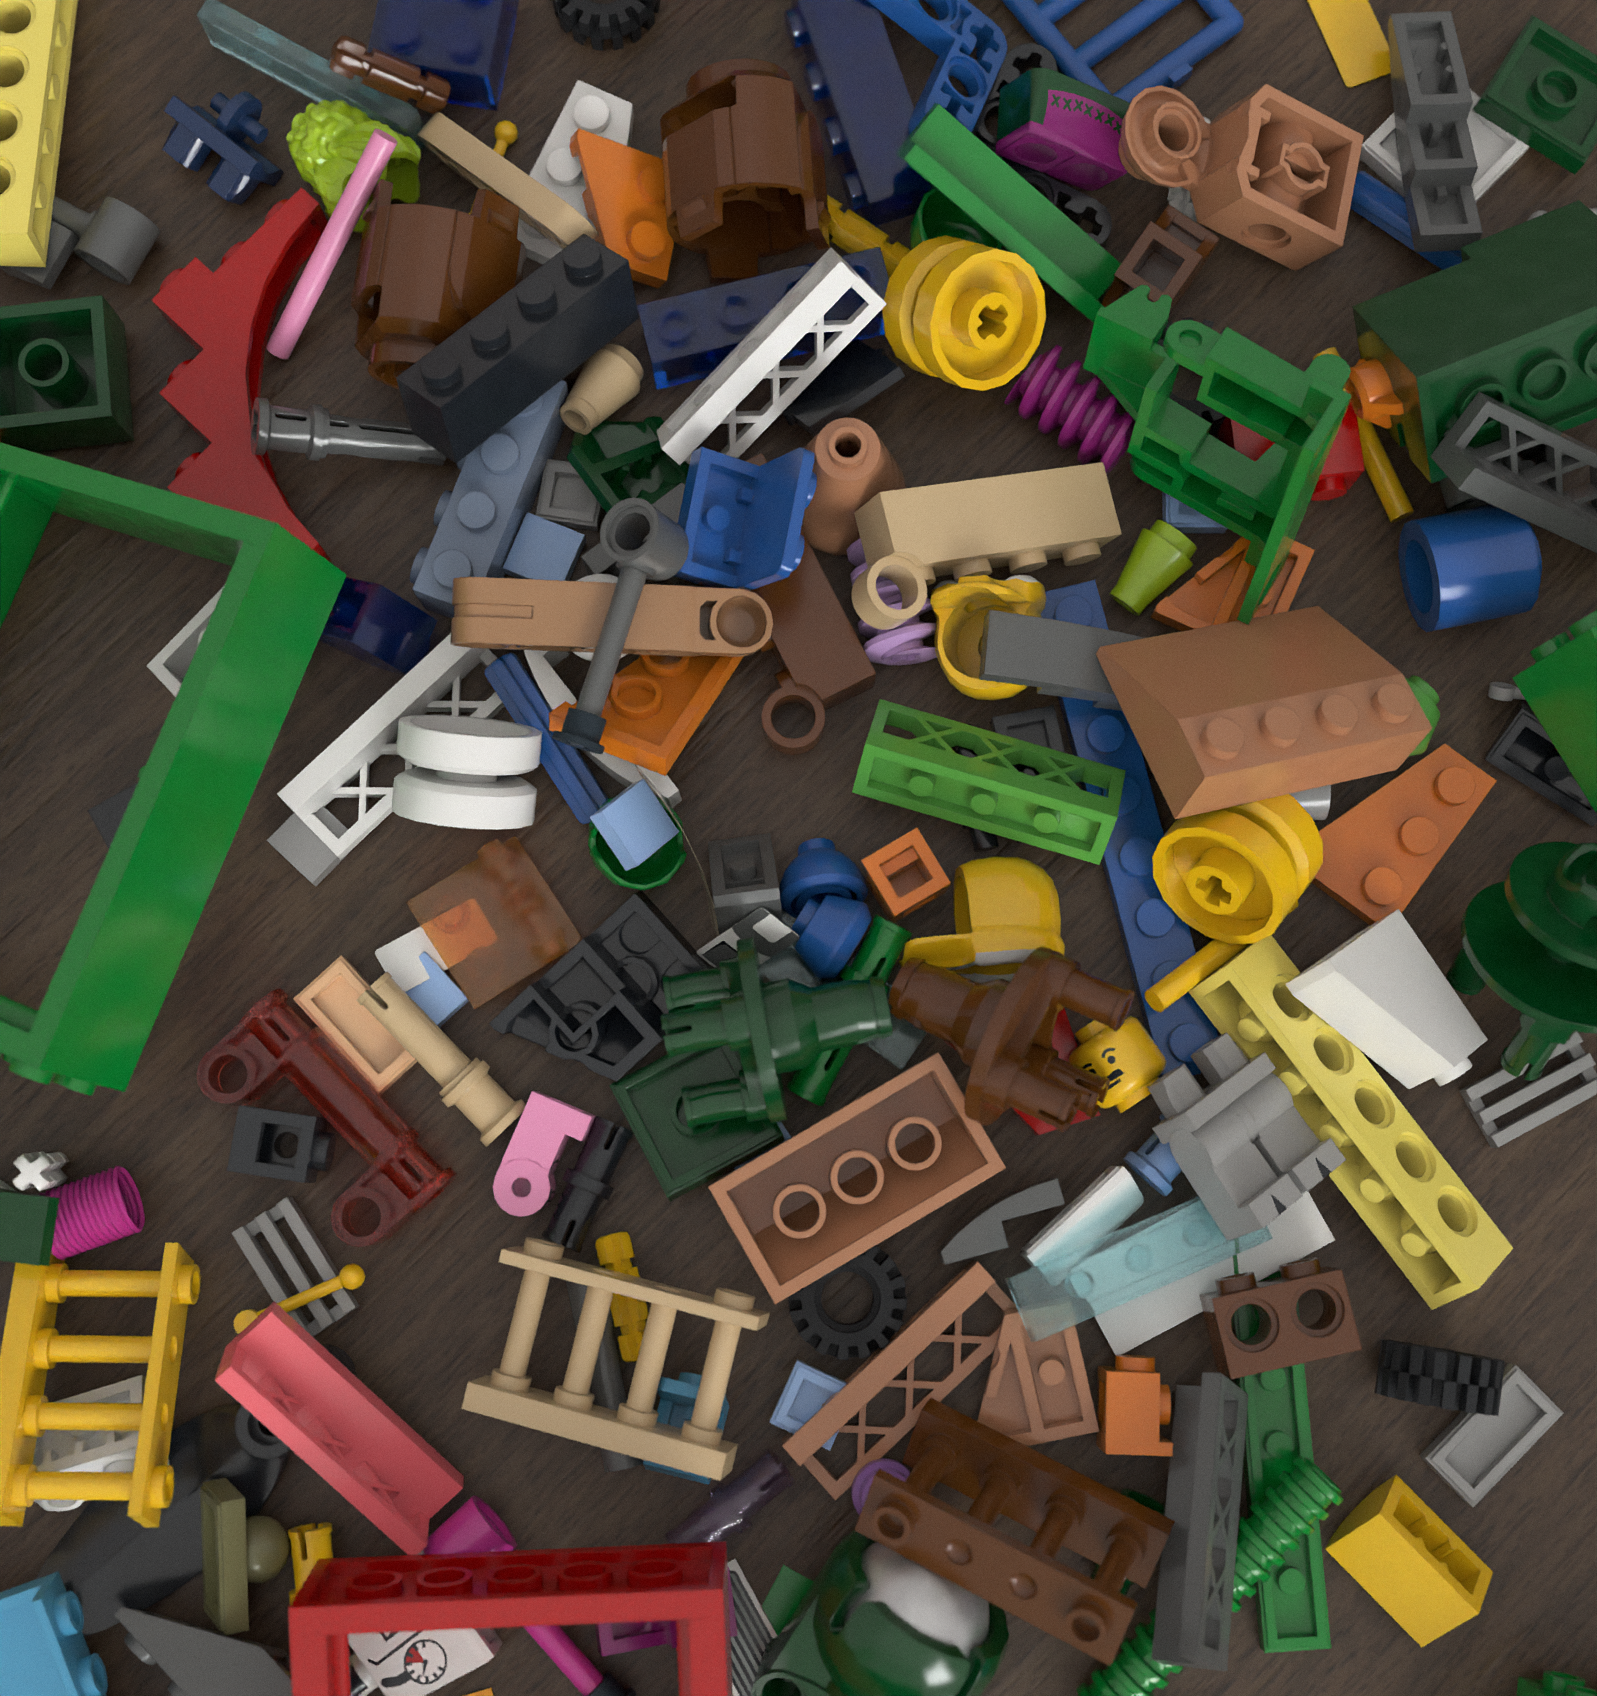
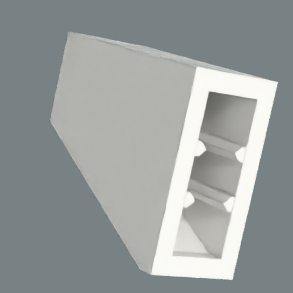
M1399 909L1356 933L1285 984L1295 998L1408 1089L1431 1078H1434L1437 1084L1442 1086L1461 1076L1473 1066L1468 1056L1488 1040Z

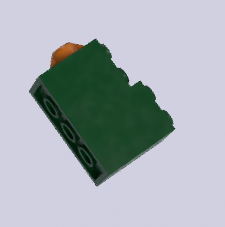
M1580 200L1460 248L1461 263L1352 306L1360 352V360L1354 367L1350 368L1351 372L1345 386L1346 392L1352 395L1350 399L1352 407L1359 418L1384 427L1400 447L1405 446L1409 450V457L1431 484L1448 476L1430 456L1478 392L1560 432L1597 418V215ZM1488 417L1468 446L1476 449L1501 440L1500 422Z

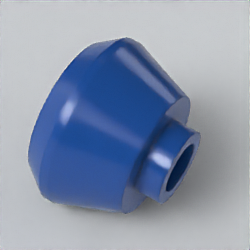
M827 894L821 905L810 898L791 927V930L800 937L794 949L818 979H834L839 971H842L872 920L867 904L862 901Z

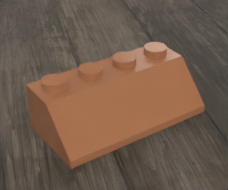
M939 1052L932 1054L708 1186L774 1304L786 1299L1006 1168L982 1125L966 1116L964 1109L965 1096Z

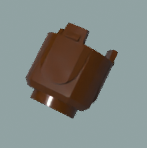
M748 58L716 62L693 74L686 85L687 99L671 107L660 119L666 222L671 238L680 246L690 251L705 254L710 283L755 285L758 276V257L786 253L812 241L817 250L830 248L828 226L831 221V215L828 211L822 137L813 112L806 110L790 75L782 67L774 63Z
M381 179L374 188L369 199L368 208L362 217V220L366 222L363 227L351 306L358 314L354 346L362 357L369 360L367 371L379 382L399 389L396 377L523 280L527 251L524 244L517 239L520 208L488 189L477 190L472 214L431 205H390L393 183Z

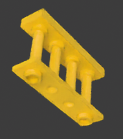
M165 1243L161 1271L69 1270L65 1260L56 1258L52 1253L49 1266L15 1263L0 1352V1526H23L25 1509L32 1506L35 1500H129L127 1516L145 1528H159L161 1508H168L170 1506L174 1492V1470L167 1463L188 1305L196 1304L201 1284L199 1266L194 1264V1260L179 1243ZM67 1297H158L152 1336L59 1335L58 1330L54 1328L58 1303H64ZM57 1362L148 1363L143 1403L48 1402V1398L44 1395L47 1370L53 1369ZM46 1430L139 1431L133 1472L38 1471L36 1465L33 1464L37 1437H42Z

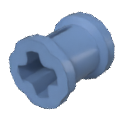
M1163 1113L1159 1116L1160 1121L1165 1119ZM1155 1132L1137 1152L1129 1151L1123 1158L1144 1181L1164 1197H1167L1173 1190L1171 1182L1182 1171L1171 1152L1169 1142L1163 1145Z

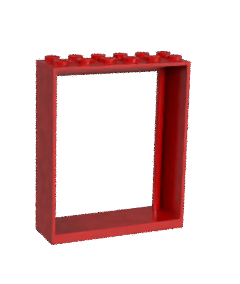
M727 1541L318 1559L288 1608L292 1696H351L348 1634L676 1620L679 1696H733Z

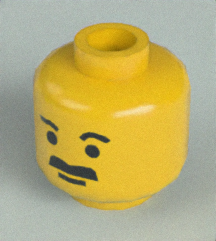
M1131 1016L1126 1017L1118 1031L1109 1029V1026L1095 1020L1075 1033L1081 1045L1071 1053L1068 1061L1098 1076H1105L1110 1079V1086L1103 1103L1097 1101V1105L1103 1109L1116 1106L1120 1114L1151 1094L1148 1086L1159 1079L1158 1076L1163 1073L1166 1067V1059L1142 1023L1137 1018Z

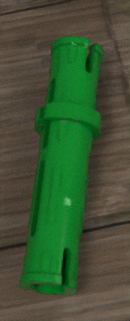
M875 914L874 921L851 966L845 964L839 976L843 978V981L869 980V976L883 977L887 995L891 987L885 983L905 943L911 938L913 933ZM853 1046L821 1052L805 1069L796 1070L792 1080L788 1082L786 1087L798 1096L814 1104L824 1106L826 1097Z

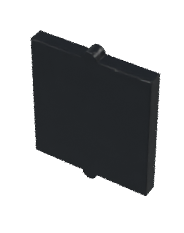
M855 339L829 363L782 413L788 425L798 424L815 437L827 424L844 418L898 382L905 375L898 364L888 359L883 348L874 350L859 339Z

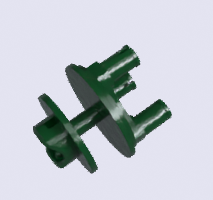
M1544 842L1532 845L1515 857L1506 873L1505 881L1492 884L1482 889L1473 897L1461 921L1463 946L1446 974V979L1450 985L1462 994L1477 995L1487 984L1500 998L1521 1012L1519 1016L1521 1025L1509 1045L1502 1051L1500 1061L1506 1072L1515 1077H1518L1525 1065L1529 1064L1524 1072V1080L1530 1081L1536 1080L1541 1076L1544 1066L1558 1044H1566L1575 1031L1597 1033V843Z

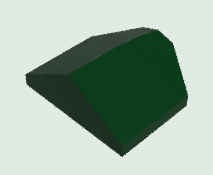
M647 417L643 422L603 421L588 434L574 433L566 458L606 513L618 502L628 498H640L653 504L680 483L686 484L689 464L684 461L679 465L661 449L657 430L664 423L661 417Z

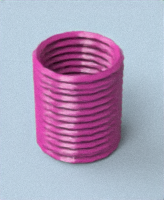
M121 1166L108 1168L107 1171L102 1170L101 1173L83 1177L82 1180L77 1179L76 1182H70V1184H64V1186H58V1188H52L39 1194L60 1198L51 1251L60 1260H66V1258L74 1257L81 1254V1252H87L88 1250L106 1245V1243L124 1239L125 1236L128 1237L135 1235V1233H141L145 1224L144 1209L139 1191L129 1172Z

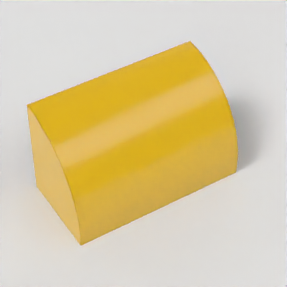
M1397 1474L1381 1484L1352 1510L1337 1528L1325 1548L1421 1647L1479 1614L1493 1571Z

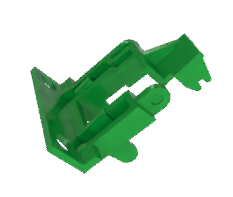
M1140 285L1107 307H1101L1097 312L1083 369L1096 374L1136 421L1127 450L1131 454L1129 461L1130 469L1135 476L1251 541L1244 561L1256 567V570L1237 617V620L1249 625L1283 570L1352 395L1343 391L1351 372L1350 366L1339 356L1323 354L1317 356L1308 369L1303 372L1229 327H1226L1223 333L1219 334L1206 325L1193 320L1174 322L1168 327L1163 346H1160L1158 341L1168 322L1172 298L1169 295H1161L1158 301H1149L1150 288L1147 285ZM1180 365L1203 377L1196 398L1197 401L1274 442L1257 461L1251 460L1210 435L1209 431L1212 425L1210 422L1170 399Z

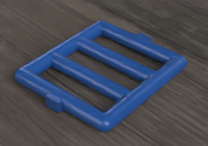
M1034 0L1001 1L1035 42L1051 52L1056 60V67L1062 74L1111 94L1091 68L1184 0H1143L1076 49L1071 46L1054 23L1086 0H1044L1038 5ZM1196 0L1213 22L1111 95L1131 102L1145 88L1161 85L1172 89L1177 88L1190 78L1193 71L1192 66L1241 31L1244 24L1242 15L1229 0Z

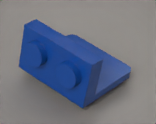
M705 447L693 451L678 518V524L687 534L689 551L684 565L674 577L709 588L745 589L748 591L787 578L799 565L804 552L805 541L803 535L800 534L805 508L810 504L817 485L816 473L812 472L815 460L814 452L799 447L758 466Z

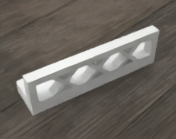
M831 247L657 430L661 449L679 465L684 461L690 464L692 452L719 424H727L728 444L720 453L738 459L887 303ZM850 287L865 300L848 320L824 321V315ZM814 332V355L803 366H779L781 359L806 333ZM824 332H835L824 344ZM771 378V400L760 411L736 412V406L762 379ZM779 378H791V379L780 389V379H779ZM736 423H748L736 435Z
M450 633L279 791L277 795L341 860L393 812L391 810L393 787H369L370 765L380 755H399L396 753L397 744H393L397 740L399 719L405 716L424 715L427 712H452L454 716H461V712H474L469 717L492 719L505 707L497 693L495 692L486 701H461L462 679L480 662L487 668L497 657L489 649L451 645ZM452 689V701H439ZM405 760V770L421 767H415L414 764ZM360 775L359 787H347ZM334 798H359L358 821L339 839L314 815L322 806L326 807ZM369 798H382L368 811Z

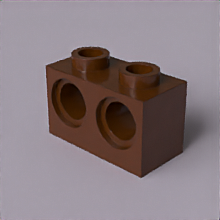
M1318 1257L1279 1265L1281 1277L1256 1282L1254 1272H1245L1216 1279L1217 1291L1199 1296L1218 1373H1222L1229 1379H1236L1362 1350L1342 1269L1327 1266L1320 1267ZM1314 1289L1322 1298L1323 1313L1316 1323L1304 1326L1297 1317V1301L1303 1293ZM1251 1304L1259 1314L1260 1325L1253 1337L1248 1340L1239 1341L1232 1332L1231 1319L1239 1307Z

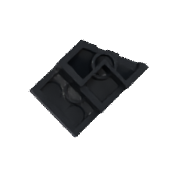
M640 890L634 893L591 935L583 938L538 981L530 984L489 1024L497 1032L502 1034L512 1033L545 1047V1052L564 1060L574 1059L586 1065L588 1070L618 1081L663 1042L664 1036H667L666 1032L662 1030L661 1015L669 1014L662 976L679 975L710 969L711 967L697 954V951L648 896Z

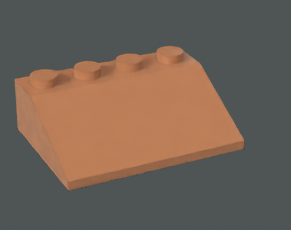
M1319 606L1252 618L1249 625L1241 621H1234L1101 646L1096 652L1099 663L1175 819L1397 770L1432 730L1430 722L1403 673Z

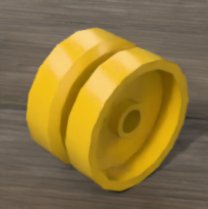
M946 235L922 241L901 259L888 281L884 298L887 304L882 309L885 336L897 358L915 371L939 377L945 382L962 388L979 391L1005 385L1025 369L1040 344L1046 320L1044 289L1035 269L1023 258L1013 252Z
M1286 794L1179 818L1161 838L1152 856L1153 878L1163 900L1189 926L1207 937L1229 944H1255L1275 932L1287 916L1294 902L1302 896L1323 864V841L1313 818L1293 796Z

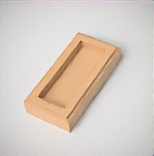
M341 955L293 999L378 1093L383 1094L417 1060L364 1005H360L356 1001L366 990L371 989V985L348 959Z

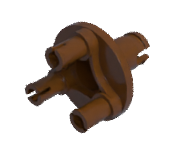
M1041 946L1034 950L1022 963L1010 982L999 979L978 983L944 967L925 963L926 959L914 957L908 959L902 966L889 994L888 1004L892 1006L890 1013L899 1020L906 1019L918 1029L951 1043L964 1064L971 1067L964 1102L965 1114L969 1119L988 1126L996 1121L1004 1111L1013 1107L1056 1127L1061 1132H1065L1071 1125L1077 1110L1086 1113V1116L1091 1118L1096 1116L1100 1110L1097 1101L1104 1102L1110 1086V1079L1105 1076H1098L1058 1058V1050L1052 1048V1035L1058 1012L1066 1007L1109 1026V1029L1118 1031L1130 1011L1134 999V991L1120 988L1080 970V962L1046 946Z

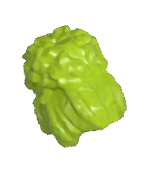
M325 99L317 105L314 103L308 104L305 113L296 114L286 140L289 144L291 157L296 164L301 178L313 186L314 192L322 197V202L326 207V215L329 218L331 217L374 129L388 133L398 142L377 184L381 179L392 182L391 200L398 198L406 203H416L420 197L419 171L417 168L421 160V150L410 136L398 134L388 124L372 120L363 110L350 106L344 100L329 102ZM369 200L353 232L363 233L366 221L362 220V217L368 208Z

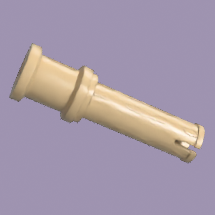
M388 972L384 973L370 986L371 989L366 990L356 1001L360 1005H364L443 1087L439 1092L443 1097L441 1101L447 1107L455 1105L482 1133L479 1140L487 1147L524 1111L526 1103L522 1099L514 1101L488 1074L490 1066L484 1060L480 1061L476 1057L471 1061L391 978L392 976Z

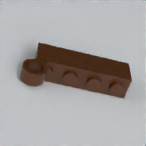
M763 453L746 460V462L758 466L767 463ZM802 529L800 534L804 537L805 546L803 556L797 568L785 579L751 590V592H755L765 600L771 610L773 619L771 636L762 649H760V652L764 653L771 649L782 671L774 674L779 689L767 698L762 709V730L767 742L775 750L787 755H799L813 749L821 740L824 732L825 711L873 688L876 678V672ZM788 703L802 704L812 712L815 724L811 731L803 737L793 739L784 737L775 730L772 724V717L778 708Z

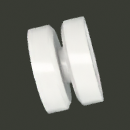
M412 715L402 717L398 722L396 753L411 764L421 767L407 769L394 778L391 810L398 816L414 821L458 828L498 830L522 828L532 825L535 818L537 788L526 780L513 775L527 773L537 768L540 764L542 731L519 723L469 716Z

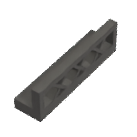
M1478 392L1430 457L1459 490L1597 553V449ZM1488 417L1500 422L1501 440L1476 449L1468 446ZM1542 443L1546 444L1545 462L1523 470L1518 469L1517 452ZM1586 465L1590 466V483L1563 491L1562 474Z
M1202 1372L1201 1386L1177 1385L1171 1441L1173 1442V1457L1170 1456L1165 1516L1174 1520L1175 1523L1161 1553L1152 1660L1165 1665L1227 1671L1249 1394L1222 1373Z

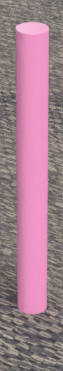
M374 129L266 345V349L278 358L289 359L398 143L394 137L382 130Z

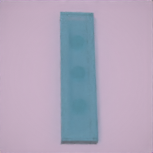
M206 0L198 12L197 17L212 46L317 103L325 99L329 102L344 100L350 106L366 113L372 120L388 124L398 134L410 136L420 150L424 147V144L417 137V134L424 127L417 108L361 84L360 78L354 75L353 79H349L333 72L329 67L328 60L217 0Z
M1199 1196L1005 1278V1281L1031 1342H1037L1273 1238L1268 1226H1265L1263 1229L1227 1241Z

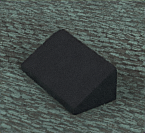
M1520 700L1484 759L1593 827L1597 822L1596 812L1527 701Z

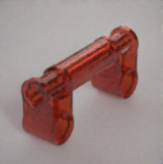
M277 988L259 1000L243 1016L239 1024L204 1055L199 1062L196 1073L198 1086L203 1094L214 1102L239 1107V1105L249 1106L259 1100L278 1080L285 1076L370 1166L333 1204L330 1216L332 1229L337 1237L347 1245L356 1247L381 1245L390 1239L412 1216L418 1214L433 1202L454 1181L457 1173L451 1167L443 1169L418 1142L420 1134L416 1129L408 1124L325 1036V1033L319 1027L311 1029L286 1003L288 994L282 988ZM275 1022H276V1023L281 1027V1029L289 1036V1038H290L289 1041H288V1040L283 1036V1034L274 1026V1023H275ZM241 1059L247 1068L246 1082L235 1093L227 1094L220 1086V1072L228 1062ZM405 1160H406V1161L417 1171V1173L423 1178V1181H422V1182H421V1181L418 1179V1177L405 1165ZM370 1198L380 1208L381 1221L375 1232L368 1236H361L351 1226L350 1214L357 1202Z

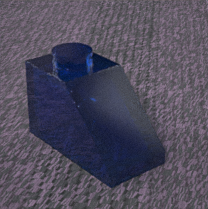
M346 577L319 641L377 668L406 675L425 657L430 645V636L438 620L381 584Z

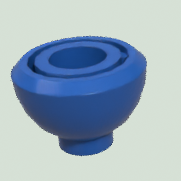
M825 838L810 839L799 845L797 849L798 856L787 866L779 886L781 909L796 919L810 898L821 905L827 894L862 902L865 901L868 895L865 878L859 867L847 855L836 851L833 841Z

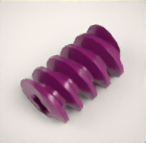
M1057 344L1044 354H1040L1031 363L1011 389L1004 404L1008 405L1023 396L1019 406V416L1027 420L1042 411L1038 423V430L1046 435L1062 425L1057 445L1066 450L1081 440L1077 460L1085 465L1101 455L1100 463L1103 462L1106 475H1108L1126 454L1136 421L1127 411L1121 415L1116 412L1119 401L1112 393L1101 400L1096 396L1101 383V379L1097 375L1083 384L1077 382L1082 366L1081 361L1077 359L1062 370L1057 367L1063 349Z

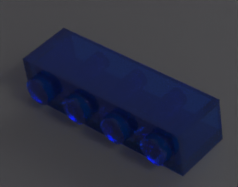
M792 0V9L784 11L787 32L794 48L803 45L809 63L803 65L806 86L812 101L822 99L828 118L822 120L823 131L831 155L841 154L847 169V173L842 174V184L850 209L853 211L860 208L864 219L874 226L915 214L924 194L934 189V187L895 154L910 135L908 126L914 107L879 10L867 0Z

